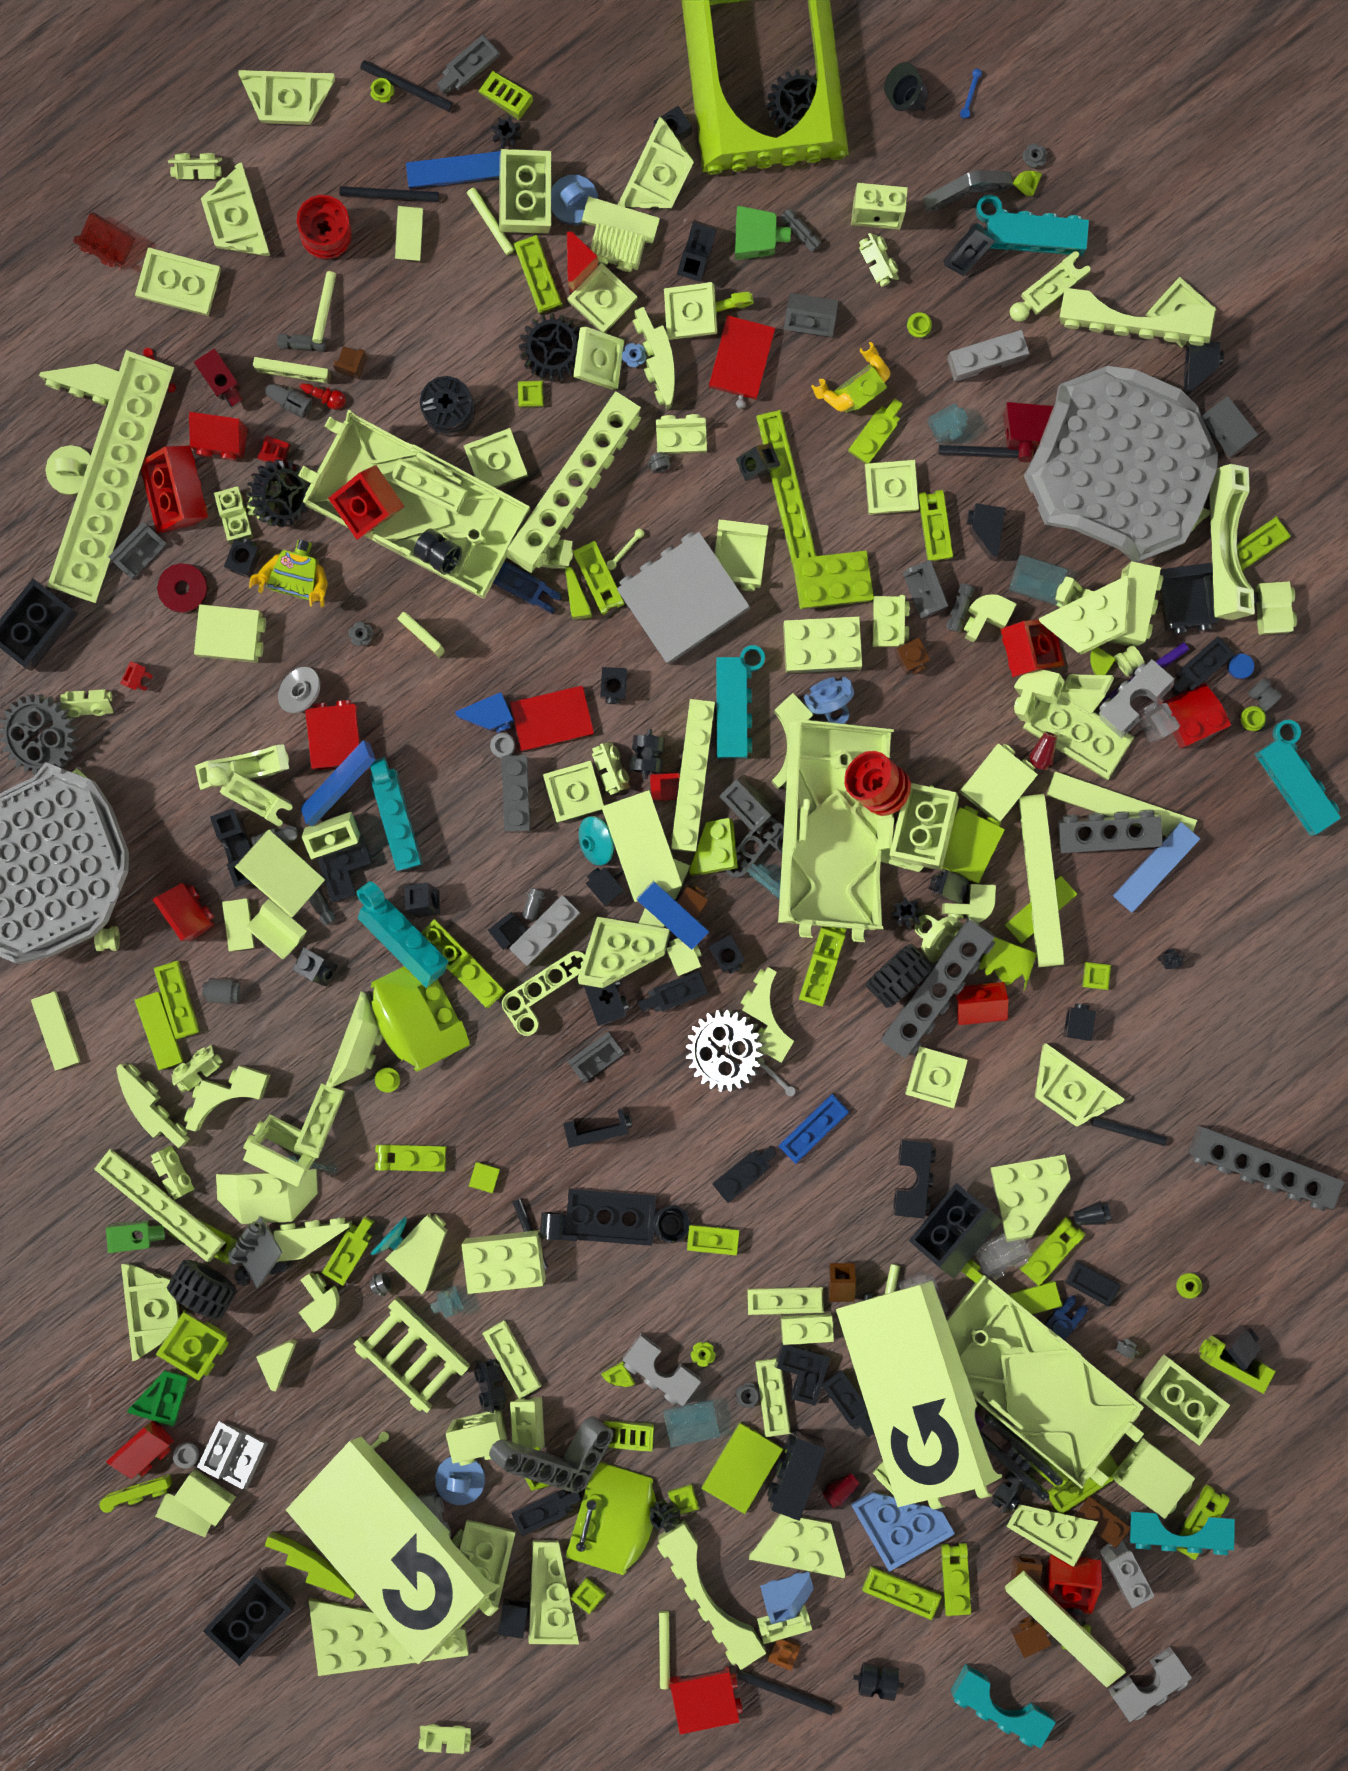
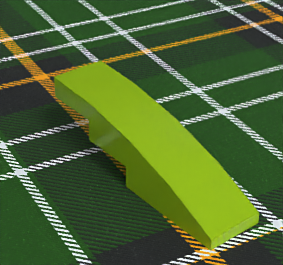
M821 926L799 1000L823 1007L847 928Z
M273 1531L269 1534L265 1546L288 1554L286 1565L308 1572L306 1583L351 1599L354 1598L356 1591L326 1559L295 1540Z

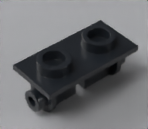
M496 1358L488 1359L486 1363L475 1361L474 1376L476 1382L480 1385L479 1403L481 1407L484 1408V1411L495 1413L494 1407L495 1410L505 1409L503 1385L494 1387V1382L502 1381L500 1364L496 1362Z
M1033 1469L1026 1471L1032 1477L1036 1473ZM1011 1471L1008 1472L1005 1479L1010 1481L1012 1485L1009 1487L1002 1482L992 1496L994 1499L991 1503L998 1508L1003 1505L1004 1507L1001 1510L1003 1513H1009L1010 1510L1013 1512L1021 1502L1019 1497L1024 1489L1026 1491L1029 1489Z

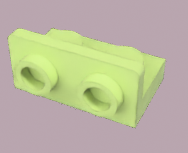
M698 414L686 415L685 419H676V416L666 415L662 416L661 420H656L657 453L707 452L706 418H701Z
M900 595L899 597L874 596L873 647H901L904 645V641H909V626H905V616H909L910 603L905 601V595Z

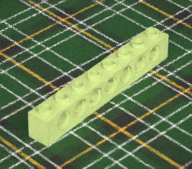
M615 391L507 548L506 557L530 573L533 572L535 567L540 568L547 558V555H545L549 547L554 548L561 537L559 535L561 529L569 527L574 519L572 513L576 507L582 508L588 498L585 494L589 488L594 489L601 479L599 474L602 469L610 467L615 458L613 456L615 450L623 448L628 439L626 436L630 429L634 431L641 420V417H639L640 406ZM617 421L622 427L614 428L610 423ZM605 441L609 446L602 448L597 445V442ZM591 460L595 463V466L587 467L583 462ZM579 480L582 485L574 487L570 484V481ZM564 499L569 505L561 507L556 501ZM551 519L555 522V525L548 527L542 521ZM531 539H538L542 544L534 547L529 544V541Z

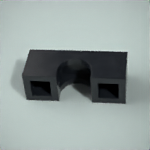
M233 808L210 816L217 839L222 843L228 859L227 867L234 887L240 889L253 884L235 868L252 848L239 810Z
M900 1138L898 1164L912 1167L916 1172V1181L910 1188H895L893 1214L895 1216L925 1219V1213L930 1212L931 1198H927L928 1188L933 1186V1173L929 1172L930 1163H935L936 1148H932V1143L929 1141Z

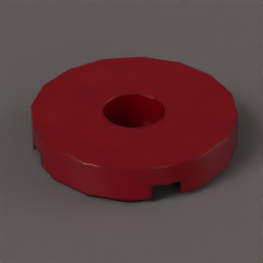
M179 563L171 565L163 571L158 580L157 591L159 599L164 606L174 612L185 614L195 611L199 605L204 603L207 598L208 585L206 578L199 569L190 564ZM181 582H187L189 585V591L185 595H179L176 591L177 585Z

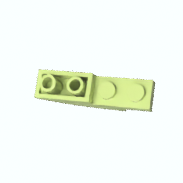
M644 307L635 310L636 319L632 321L637 333H643L646 340L643 342V346L647 355H653L652 358L646 360L647 368L644 369L649 383L654 382L657 391L654 393L659 405L664 404L666 409L669 410L672 408L675 386L671 346L664 326L662 325L654 329Z
M119 1064L116 1069L122 1092L130 1109L143 1128L153 1138L163 1133L178 1148L183 1147L190 1140L186 1136L188 1132L181 1124H174L168 1118L170 1114L162 1106L158 1105L156 1107L154 1105L161 1098L157 1094L159 1091L157 1087L150 1081L144 1082L139 1077L140 1071L132 1064Z

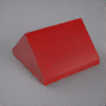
M567 232V273L569 293L571 295L598 267V257L573 232Z

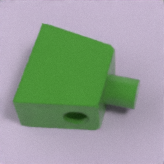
M737 206L735 260L771 256L775 254L776 242H790L791 227H776L775 213Z
M149 1220L108 1224L106 1227L108 1253L150 1248L151 1241L165 1240L164 1226H149ZM140 1231L143 1234V1238L135 1239L132 1233Z

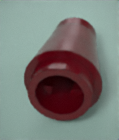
M1044 731L1029 755L1031 758L1029 763L1036 768L1048 770L1049 765L1053 764L1058 736Z
M850 1473L825 1486V1490L821 1493L828 1504L834 1509L837 1506L841 1507L860 1484Z

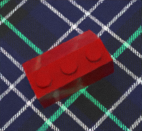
M190 445L165 446L143 460L141 473L157 534L192 526L208 518L207 506L204 502L201 482L198 478L195 458Z

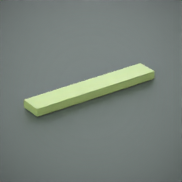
M1054 772L1046 795L1095 813H1104V816H1114V812L1128 811L1129 815H1137L1140 810H1154V813H1159L1161 816L1162 836L1165 837L1180 822L1193 832L1197 822L1195 819L1058 772ZM1139 823L1131 824L1133 826L1141 828V824Z
M109 1149L94 1168L205 1261L210 1262L225 1244V1241L114 1150Z
M1025 1571L1005 1586L1006 1592L1106 1687L1110 1686L1126 1673L1125 1668Z

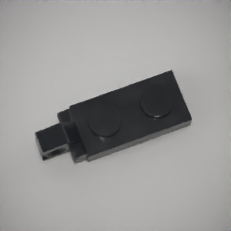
M1217 636L1180 669V672L1177 673L1180 680L1174 684L1171 690L1178 696L1187 687L1191 691L1198 688L1229 661L1235 653Z
M699 970L653 988V990L648 991L649 998L639 1001L638 1004L641 1011L654 1007L655 1012L665 1011L709 993Z
M771 1146L761 1153L757 1149L752 1153L749 1152L716 1179L712 1185L725 1201L729 1203L766 1173V1170L770 1168L767 1162L777 1154Z
M841 1369L824 1381L822 1387L849 1425L855 1430L861 1427L866 1436L870 1437L874 1434V1430L869 1421L870 1417L866 1404Z
M563 1489L556 1490L513 1510L511 1514L521 1535L524 1536L566 1516L568 1512L573 1510L571 1505L581 1501L582 1496L580 1492L573 1493L569 1491L565 1493Z

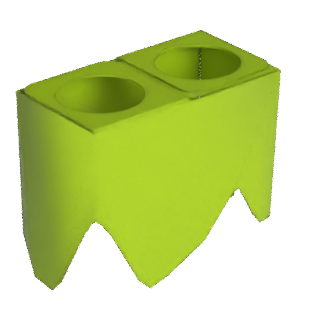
M994 937L992 941L995 942V945L987 955L985 953L982 954L977 971L978 969L983 970L985 968L986 975H989L995 970L996 975L1006 985L1011 984L1023 974L1025 979L1023 991H1025L1037 953Z

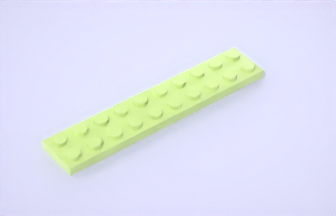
M126 350L47 587L96 603L110 562L108 556L114 550L174 367Z

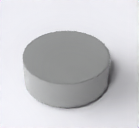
M499 733L492 738L490 748L495 756L502 758V756H511L515 751L516 744L509 734Z
M183 1442L174 1449L173 1461L180 1468H190L199 1459V1450L191 1442Z

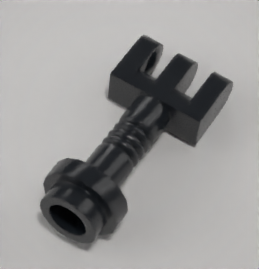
M292 1260L276 1262L269 1274L273 1275L289 1269L293 1264ZM240 1266L234 1273L238 1285L247 1286L250 1284L251 1278L245 1267Z

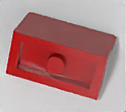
M1004 982L964 986L958 995L955 994L958 1008V1025L1008 1020V996Z

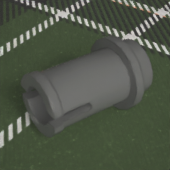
M530 888V891L526 892L528 898L522 917L537 921L542 899L545 900L546 898L544 897V891Z

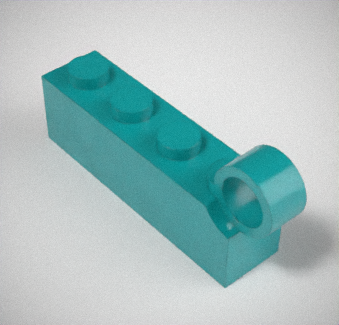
M985 195L978 201L975 210L976 216L981 222L987 223L986 231L993 234L995 242L989 249L1071 255L1076 251L1079 253V256H1083L1087 249L1089 220L1082 219L1081 216L1071 215L1067 218H1061L1053 213L1037 216L1029 211H1021L1018 214L1008 213L1007 210L1002 209L1001 201L994 195ZM984 203L993 204L996 207V213L994 215L984 214L981 210V205Z
M756 645L745 647L740 657H716L717 759H747V753H752V738H747V728H752V713H747V703H752V688H747V678H751V672L761 669L765 661L764 651ZM749 651H756L759 653L761 661L756 666H749L744 661V655Z
M1284 720L1277 723L1273 729L1274 741L1254 755L1310 836L1317 835L1341 819L1338 814L1340 810L1333 800H1329L1324 794L1326 790L1321 781L1315 780L1310 773L1311 767L1304 758L1301 759L1296 753L1297 746L1295 742L1301 736L1300 726L1293 720ZM1283 725H1288L1293 729L1294 735L1290 741L1284 740L1280 735V729Z
M385 757L378 758L370 765L372 772L370 778L396 871L403 872L424 866L397 770L394 768L389 770Z
M369 881L357 891V896L364 906L360 908L358 919L426 988L444 974L449 961L385 898L382 890L374 882Z

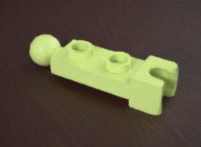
M1073 252L1062 263L1024 291L1021 297L1025 302H1017L1011 306V318L1017 322H1022L1027 319L1031 309L1037 315L1064 294L1065 288H1071L1084 279L1091 269L1089 266H1085L1082 269L1074 267L1073 263H1075L1079 253Z
M216 766L212 767L207 773V780L211 785H223L220 790L222 795L259 814L277 826L283 824L276 815L277 810L280 808L292 809V804L287 799L235 771H232L230 776L227 777L226 771Z

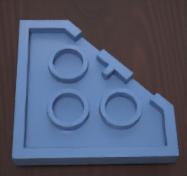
M874 1491L851 1503L889 1572L955 1534L940 1509L933 1510L929 1506L918 1503L897 1507L895 1497Z

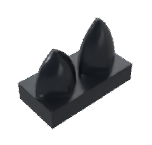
M979 223L971 224L969 231L943 259L944 265L964 277L995 242L994 235L984 230Z

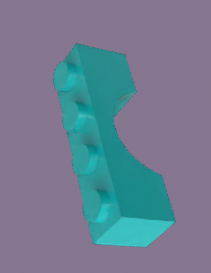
M1131 1512L1130 1543H1136V1549L1151 1550V1545H1161V1551L1177 1552V1546L1187 1547L1188 1553L1203 1554V1548L1213 1549V1554L1229 1555V1550L1234 1551L1235 1519L1209 1517L1205 1526L1196 1534L1178 1536L1164 1528L1156 1513Z
M965 1664L951 1688L954 1702L965 1709L968 1706L976 1710L975 1714L987 1722L991 1719L998 1723L997 1727L1009 1735L1013 1732L1020 1736L1019 1740L1029 1747L1035 1745L1041 1749L1056 1723L1053 1715L1031 1702L1017 1710H1006L998 1707L990 1699V1682L988 1677Z

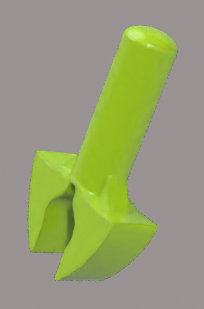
M750 292L731 294L732 298L715 302L716 312L734 307L743 309L754 304L753 296Z

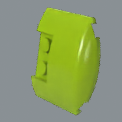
M403 966L371 983V988L374 987L373 1001L371 1003L378 1028L386 1043L397 1057L415 1066L413 1068L415 1071L418 1072L470 1045L462 1021H459L438 979L426 988Z
M599 1462L586 1486L565 1558L624 1575L627 1569L641 1556L652 1532L653 1525L650 1521V1508L655 1506L656 1503L652 1484H654L652 1477ZM592 1499L596 1501L597 1506L592 1511L585 1539L586 1549L583 1552H579L576 1549V1545L580 1542L588 1511L586 1504Z

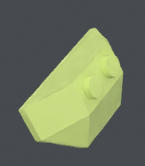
M360 992L326 1087H334L365 1073L367 1068L371 1069L374 1064L376 1055H373V1051L376 1045L380 1046L383 1036L376 1023L372 1009V1000L367 992Z
M309 1169L298 1187L266 1171L216 1174L217 1200L241 1224L253 1223L257 1221L259 1216H262L265 1223L292 1222L318 1194L317 1169Z

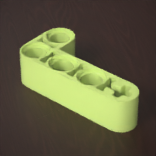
M580 951L569 953L509 992L503 998L502 1007L520 1034L530 1036L539 1028V1020L530 1006L579 975L581 969L573 967L569 970L572 975L568 977L566 970L560 964L565 962L566 966L570 965L573 962V956L577 958L582 957L584 960V953ZM553 969H559L563 974V978L559 983H553L549 979V973ZM536 982L541 986L542 992L538 997H533L529 994L528 987L531 983ZM512 996L518 997L521 1002L520 1008L516 1011L510 1010L507 1005L508 999ZM525 1017H529L534 1021V1028L530 1032L524 1031L521 1027V1021Z

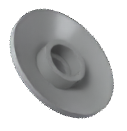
M300 667L286 676L278 692L279 705L283 710L295 714L306 710L312 705L320 690V678L317 672L309 667Z

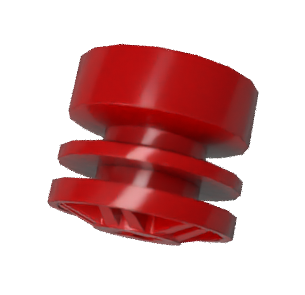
M329 195L313 196L302 203L297 212L296 222L303 247L309 254L318 259L329 260L339 257L347 250L352 236L350 220L345 206L340 200ZM326 228L329 229V231L325 232V235L321 234V232H324Z
M867 751L858 755L849 764L845 772L844 784L846 791L873 814L886 816L899 811L910 795L911 782L909 776L881 752Z

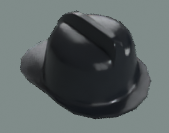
M903 62L896 65L889 72L884 83L886 97L896 111H905L907 113H914L918 110L925 111L924 103L928 98L929 92L920 74L911 63Z

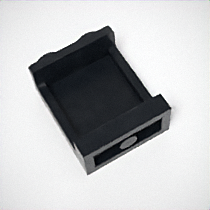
M1212 563L1160 570V575L1163 576L1160 595L1165 631H1173L1174 635L1188 633L1189 628L1198 627V631L1212 630L1213 625L1219 623V618L1215 617L1210 578V574L1213 573Z
M624 1107L618 1108L620 1123L578 1132L575 1118L565 1120L563 1125L569 1148L628 1134L629 1128L633 1126L630 1111L625 1112Z

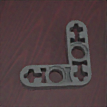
M976 170L926 195L923 201L926 211L932 212L944 208L971 192L996 193L1005 191L1014 186L1011 172Z
M772 817L767 819L764 823L772 822L774 832L772 834L769 832L763 837V839L767 840L765 844L759 838L753 836L754 832L751 830L736 848L737 861L741 857L737 855L740 850L745 857L751 859V862L748 864L744 860L740 866L743 869L741 873L739 871L732 873L730 870H726V873L733 878L742 877L768 845H771L782 854L783 849L780 847V840L784 836V826ZM762 826L756 830L758 835L763 830ZM750 840L756 841L759 845L758 852L753 855L745 851V844Z

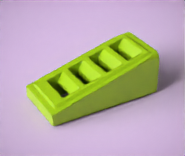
M492 71L479 90L480 94L517 120L521 119L533 102V96L494 71ZM494 81H497L498 85L493 92H489L490 86ZM502 86H504L506 89L500 97L496 96ZM511 91L514 94L511 96L509 101L506 102L505 98ZM520 97L521 99L518 104L513 106L512 104L516 98Z
M567 567L565 572L571 617L573 620L592 618L591 610L574 570L571 567Z
M604 1421V1424L610 1429L616 1428L615 1441H611L608 1447L652 1452L654 1423ZM621 1429H626L625 1442L620 1441ZM631 1430H636L635 1442H630ZM641 1431H646L645 1443H640Z

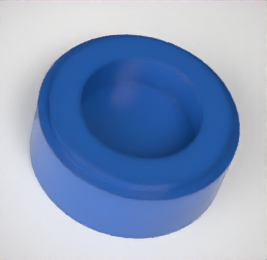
M1237 654L1229 660L1228 672L1235 679L1247 678L1254 670V662L1246 654Z

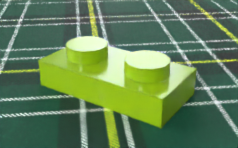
M689 1225L687 1251L737 1255L739 1229Z

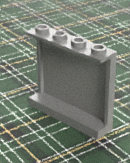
M691 532L681 539L682 544L675 549L673 546H670L660 554L662 558L656 562L648 561L640 567V573L634 577L632 574L628 575L619 582L621 586L617 588L667 664L672 663L751 609L700 532L696 534Z

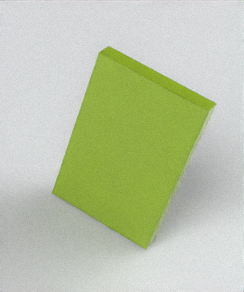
M739 1422L701 1489L745 1514L782 1452L783 1447Z

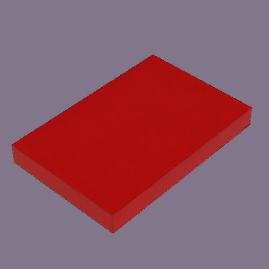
M727 315L709 388L757 400L775 327Z
M583 685L510 702L521 751L594 735Z

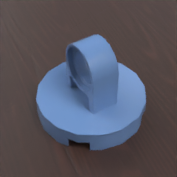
M567 175L560 178L551 189V211L554 217L564 224H574V226L584 224L581 221L588 196L598 199L595 186L587 178L580 175Z
M831 677L813 685L810 688L811 694L809 696L805 694L804 696L807 708L812 713L825 714L830 723H846L849 718L846 704L854 695L851 681L846 677H842V681H836L835 677ZM839 708L843 709V713L839 718H831L832 711Z
M450 1456L439 1465L435 1475V1486L439 1495L445 1501L454 1505H466L475 1501L482 1493L485 1485V1471L476 1458L474 1463L460 1466L459 1462L452 1463Z

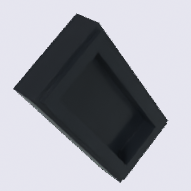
M1075 1260L1064 1283L1110 1307L1121 1287L1117 1282Z

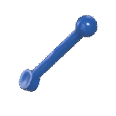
M974 69L972 72L973 80L965 107L960 111L962 119H967L970 116L969 107L977 80L982 75L980 69Z

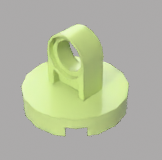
M72 445L60 447L47 460V480L54 489L63 495H78L91 455L81 447Z
M922 915L919 917L921 925L915 923L914 927L915 932L923 938L921 953L930 962L936 963L963 924L953 916H948L938 921L929 915ZM926 921H931L932 928L928 933H923V924Z

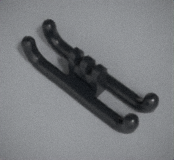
M991 1413L986 1414L984 1417L985 1422L1009 1443L1001 1449L979 1430L985 1449L1027 1485L1042 1501H1047L1050 1497L1047 1490L1028 1474L1026 1470L1031 1466V1463L1034 1464L1056 1486H1060L1063 1483V1478Z

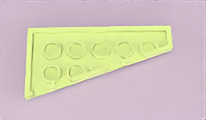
M313 1598L309 1599L318 1676L416 1663L372 1610L342 1606L334 1602H321ZM460 1627L452 1635L457 1644H462V1647L455 1654L448 1652L442 1646L425 1661L468 1656L466 1628Z

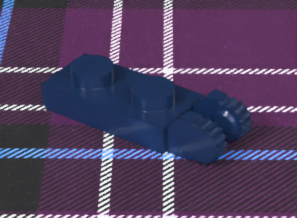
M504 561L493 582L494 585L534 607L536 605L550 614H553L555 609L550 604L539 600L542 592L558 601L563 597L560 593L547 587L546 583Z
M1073 1295L1069 1296L1059 1309L1056 1308L1044 1323L1048 1329L1050 1328L1064 1341L1089 1310L1083 1305L1071 1319L1064 1315L1075 1304L1076 1298Z

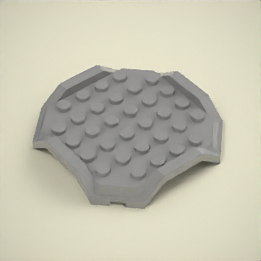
M1105 366L1058 386L1055 405L1039 447L1024 474V478L1030 492L1035 495L1039 505L1037 508L1045 525L1076 530L1119 549L1132 562L1139 563L1185 543L1202 512L1215 477L1218 452L1197 405L1181 389L1135 369Z
M46 762L34 777L0 793V957L17 964L54 956L95 936L108 923L129 869V851L113 808L96 782Z

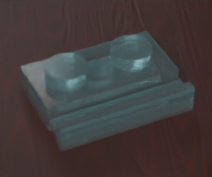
M1020 555L1008 591L1056 605L1058 602L1055 599L1057 589L1063 583L1068 570Z
M752 864L746 873L780 900L781 881L775 882L770 878L771 872L761 864L758 866Z
M713 1400L663 1410L671 1447L720 1437Z

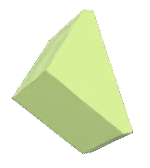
M1069 674L1061 691V696L1092 714L1105 697L1114 677L1113 675Z
M295 1339L264 1351L256 1357L272 1391H276L280 1387L297 1343Z

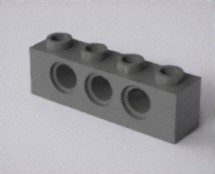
M1140 810L1137 815H1129L1128 811L1114 812V816L1104 817V813L1089 814V818H1079L1078 815H1065L1063 820H1058L1059 850L1061 853L1161 847V816L1159 813H1154V810ZM1133 823L1141 824V831L1136 835H1131L1128 832L1130 825ZM1107 825L1116 826V832L1108 837L1103 835L1104 828ZM1081 827H1090L1091 834L1087 838H1080L1078 836V830Z

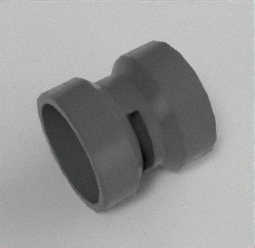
M1267 677L1260 680L1247 693L1251 699L1258 700L1259 707L1264 712L1283 696L1278 689L1271 687V682Z

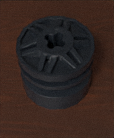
M441 376L431 380L423 388L419 400L420 408L430 429L439 435L447 437L458 436L467 431L474 420L475 406L470 391L462 381L451 376ZM446 399H449L451 403L448 404V408H444L442 405Z

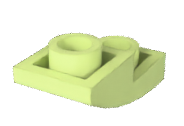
M398 206L395 259L420 261L423 208Z
M239 487L214 493L228 543L230 545L233 544L234 539L242 541L243 538L252 539L253 534Z
M166 1493L155 1517L206 1537L211 1523L175 1499V1496Z

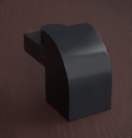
M696 220L692 222L677 275L701 282L710 259L718 227Z

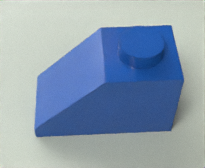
M501 692L455 711L459 719L491 732L494 730L497 733L506 731L511 728L510 724L514 722Z

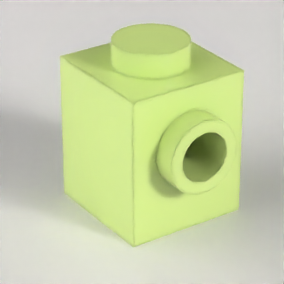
M679 938L669 942L671 947L666 949L678 976L701 967L697 958L701 956L698 945L691 950Z

